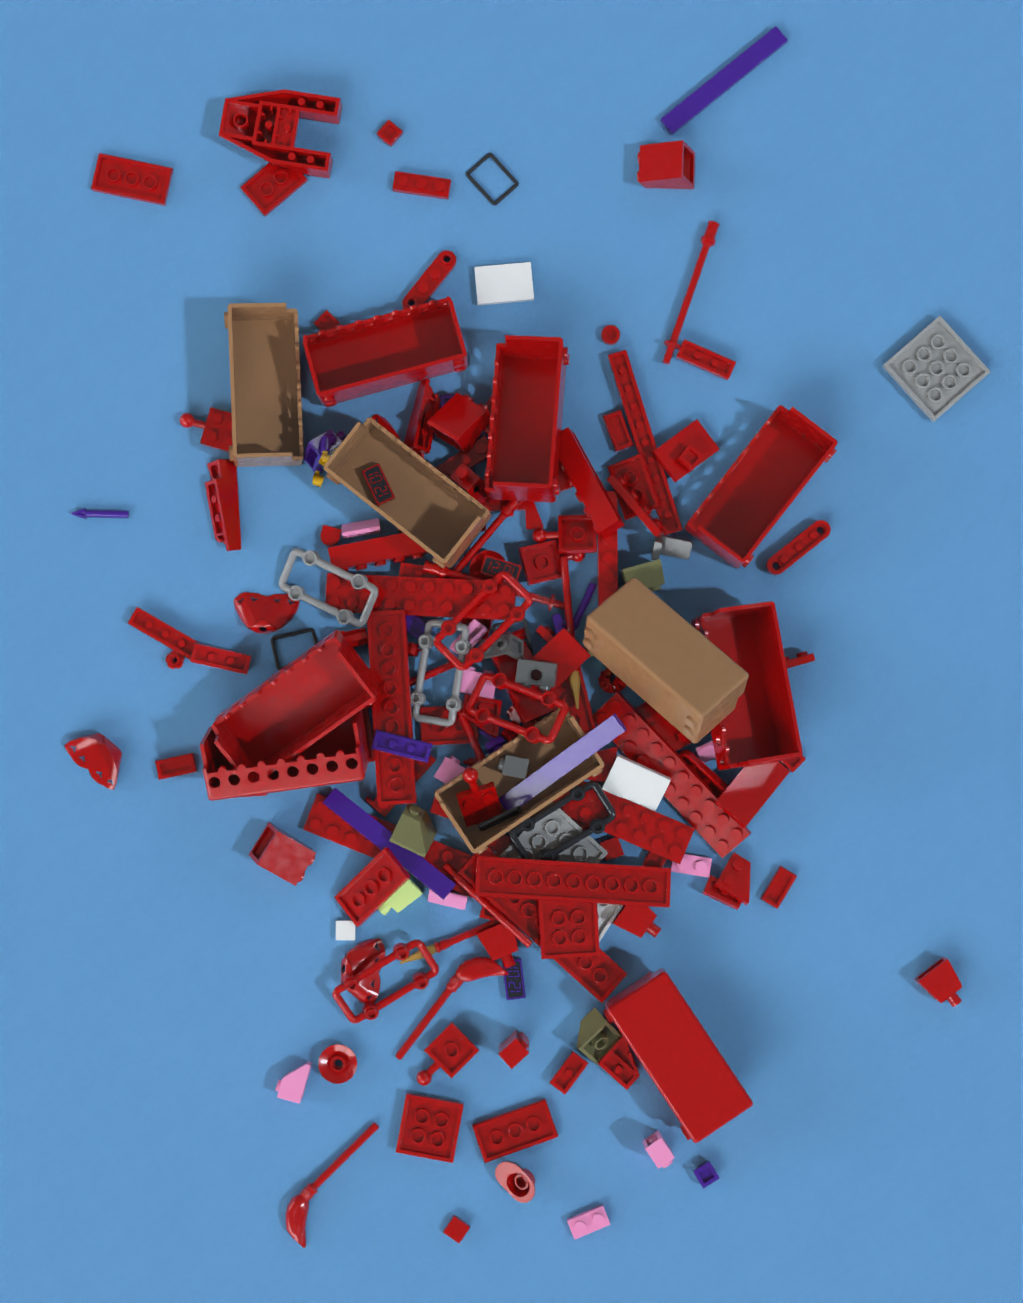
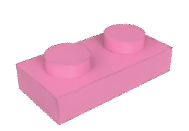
M684 854L680 864L672 861L671 871L709 878L712 858Z
M603 1204L567 1219L574 1240L611 1225Z

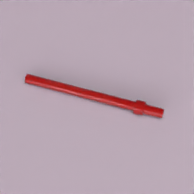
M448 863L442 867L453 878L452 881L457 886L460 885L519 941L529 948L533 942L485 897L475 896V888Z

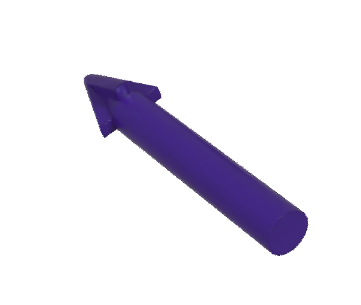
M83 508L71 513L87 519V517L129 518V511L87 510Z
M591 582L574 615V631L580 626L582 616L597 585Z

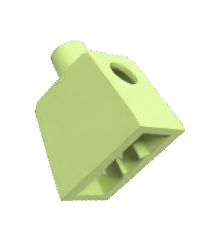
M409 879L378 910L383 915H386L391 908L399 913L424 892Z

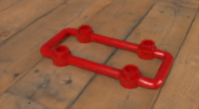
M500 571L492 579H486L482 583V589L452 620H446L441 624V631L434 637V646L458 670H467L473 663H479L484 659V652L515 621L519 622L524 619L525 611L533 603L532 595L509 572ZM505 579L525 601L520 606L513 607L510 610V616L479 647L472 648L469 651L468 659L462 663L441 641L447 635H453L462 619L487 594L495 593L498 589V583Z
M483 673L479 677L466 704V711L470 715L475 716L476 720L481 724L493 723L524 735L525 739L532 744L538 742L550 744L554 742L569 710L568 704L558 699L554 692L547 691L542 693L512 682L504 673H497L495 675ZM486 680L491 681L497 689L509 688L541 700L542 704L547 708L560 707V712L549 735H543L537 727L525 728L496 717L485 707L473 708Z
M414 939L407 944L398 943L394 946L392 953L356 975L353 973L345 975L343 983L336 986L332 991V996L351 1023H359L365 1019L374 1020L378 1016L379 1010L415 988L425 989L429 984V980L438 974L439 966L421 940ZM417 947L431 970L426 973L418 972L414 974L412 982L376 1004L372 1002L365 1004L362 1009L363 1012L355 1016L340 993L345 990H356L361 980L396 959L405 960L409 956V951Z

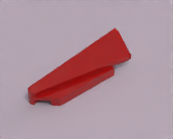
M427 378L419 383L404 444L423 459L424 454L430 453L434 434L427 421L438 411L440 398L437 393L434 394L429 385L430 380Z
M218 459L207 464L211 480L205 482L214 536L218 542H223L226 545L227 551L241 550L237 467L234 461H230V459Z

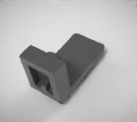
M663 535L655 537L651 560H658L660 555L688 560L692 541Z
M511 633L502 635L484 652V659L505 654L516 660L523 659L524 641ZM486 639L480 640V641H479V646H480Z

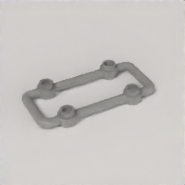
M293 549L288 556L279 579V587L288 593L291 600H303L336 616L337 621L342 625L364 626L378 596V588L368 582V578L365 575L349 573L321 559L319 554L312 550ZM296 557L303 558V562L308 566L318 565L351 581L355 589L365 588L371 591L360 619L355 618L352 611L348 609L339 610L306 594L302 586L286 584Z
M431 619L425 625L424 634L418 639L421 655L415 691L411 693L412 717L417 722L448 727L454 724L456 714L463 706L462 700L459 698L463 671L457 668L452 696L446 701V708L449 710L448 719L419 714L420 706L426 701V696L422 691L429 649L434 646V637L431 635L432 628H441V624L444 622L443 620ZM459 623L457 631H462L461 639L455 644V650L458 653V659L464 663L465 657L472 646L468 641V627L465 624Z

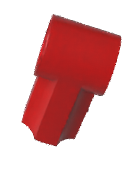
M365 627L347 632L340 631L352 647L368 644V635Z

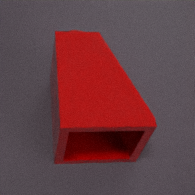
M683 140L640 145V152L637 155L639 163L637 180L642 186L658 189H694L695 152Z
M456 393L427 421V424L436 437L467 455L490 421V413L488 412L489 408L484 404L479 403L478 405L473 402L474 400L466 394L462 396Z
M269 822L250 851L249 856L260 867L296 886L304 878L308 865L310 866L314 862L316 852L311 847Z

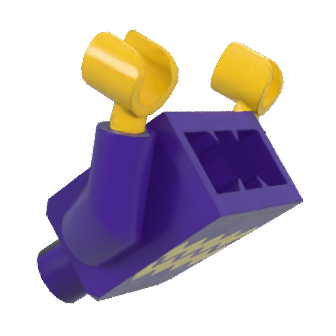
M329 429L308 442L304 453V460L315 472L312 479L313 485L322 486L324 477L319 474L322 473L325 463L346 438L344 432L339 431L335 434L333 430Z

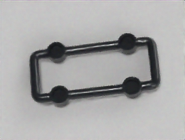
M589 781L582 786L576 785L569 790V794L512 828L509 832V839L521 859L531 858L516 835L522 831H532L536 822L572 800H582L585 792L590 789L595 791L608 815L602 819L593 818L589 823V827L553 849H543L540 852V857L535 860L554 861L556 855L592 833H602L605 830V825L615 819L616 812L601 786L595 781Z

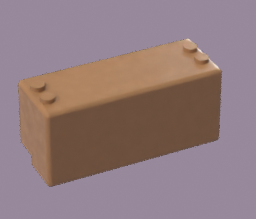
M231 303L228 305V312H224L225 328H228L233 439V445H229L230 461H234L236 467L302 465L304 454L298 311L295 308L286 309V303Z
M370 417L363 424L358 422L323 467L327 472L326 477L337 485L343 484L433 555L434 558L432 560L442 568L445 566L453 567L492 517L491 512ZM378 463L396 498L379 507L362 473L363 470Z
M637 578L630 579L586 618L583 640L584 648L692 743H698L736 707L738 697L745 691L749 674Z
M561 708L556 709L533 726L537 727L543 735L548 736ZM569 712L556 739L550 744L542 742L532 744L525 739L524 735L519 734L471 766V768L476 769L478 772L477 784L480 786L493 781L498 798H500L524 780L501 774V770L498 769L500 757L503 758L504 754L529 759L526 773L527 778L585 734ZM597 752L522 805V813L484 831L479 830L478 824L466 827L456 797L457 793L470 789L469 783L463 779V772L435 790L434 794L470 851L480 854L488 848L487 845L590 776L595 777L603 771L604 762ZM501 805L502 811L505 812V808Z

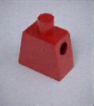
M464 463L460 464L450 475L452 482L482 504L488 498L484 489V481ZM475 486L479 489L477 492L473 491Z
M624 905L612 922L640 938L645 932L655 938L661 930L653 922L657 915L646 906Z
M502 924L477 934L493 961L501 958L505 969L516 964L512 953L519 950L517 939Z
M942 957L914 979L939 1003L947 1000L952 1007H955L962 1001L956 993L962 988V984L951 963L945 957Z

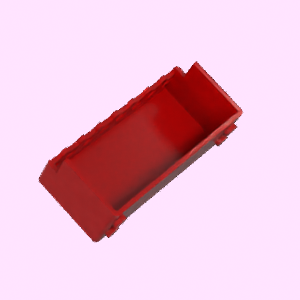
M446 296L447 298L431 300L425 304L413 305L403 310H394L391 313L381 316L376 315L366 320H357L354 323L344 326L339 325L333 329L320 330L307 336L305 334L302 342L315 390L322 405L332 407L337 405V403L419 382L426 378L430 379L466 370L468 367L467 352L451 298Z
M505 335L506 343L496 344L484 489L490 500L553 503L556 501L557 495L560 494L558 470L566 365H569L570 354H568V347H564L561 337Z
M782 405L778 406L685 525V530L735 569L741 566L745 568L754 558L752 555L754 550L823 462L827 463L837 450L834 448L838 443L837 440L793 406L790 410Z
M770 601L719 608L713 612L704 613L693 618L691 625L749 674L745 691L738 697L735 709L711 730L717 768L719 770H727L801 756L803 751L775 603Z
M335 630L218 714L211 726L217 735L214 744L235 769H238L240 763H244L246 767L257 766L261 760L265 761L266 765L277 763L279 758H284L288 762L367 705L373 704L377 700L376 696L379 694L377 691L379 680L339 630ZM270 769L268 771V776L274 771H276V769ZM253 771L248 774V778L251 781H258L260 778L257 772Z
M362 709L288 762L284 758H279L277 763L266 765L265 761L261 760L257 766L246 767L244 763H240L238 769H235L214 744L217 735L211 727L208 728L199 744L204 765L202 769L208 799L211 801L361 781L365 778L370 759ZM270 769H276V771H274L268 776V771ZM254 771L259 774L260 778L258 781H251L248 778V774Z
M660 968L654 973L650 971L605 1002L606 1009L603 1011L604 1015L610 1023H615L682 1124L679 1127L687 1140L692 1139L694 1143L700 1142L753 1105V1101L665 969Z

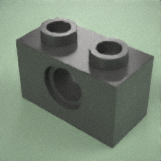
M520 658L518 659L515 682L531 688V685H539V689L550 690L551 687L556 686L559 663ZM534 669H538L541 672L540 680H535L532 677Z
M504 754V757L499 759L498 769L501 770L500 773L503 775L525 779L529 759Z

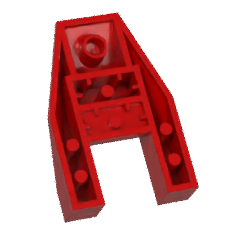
M286 89L226 98L219 137L272 164L310 176L330 179L333 164L331 153L296 148L295 143L300 118L339 124L342 112L341 99Z

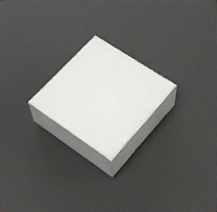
M336 920V940H356V925L352 920Z

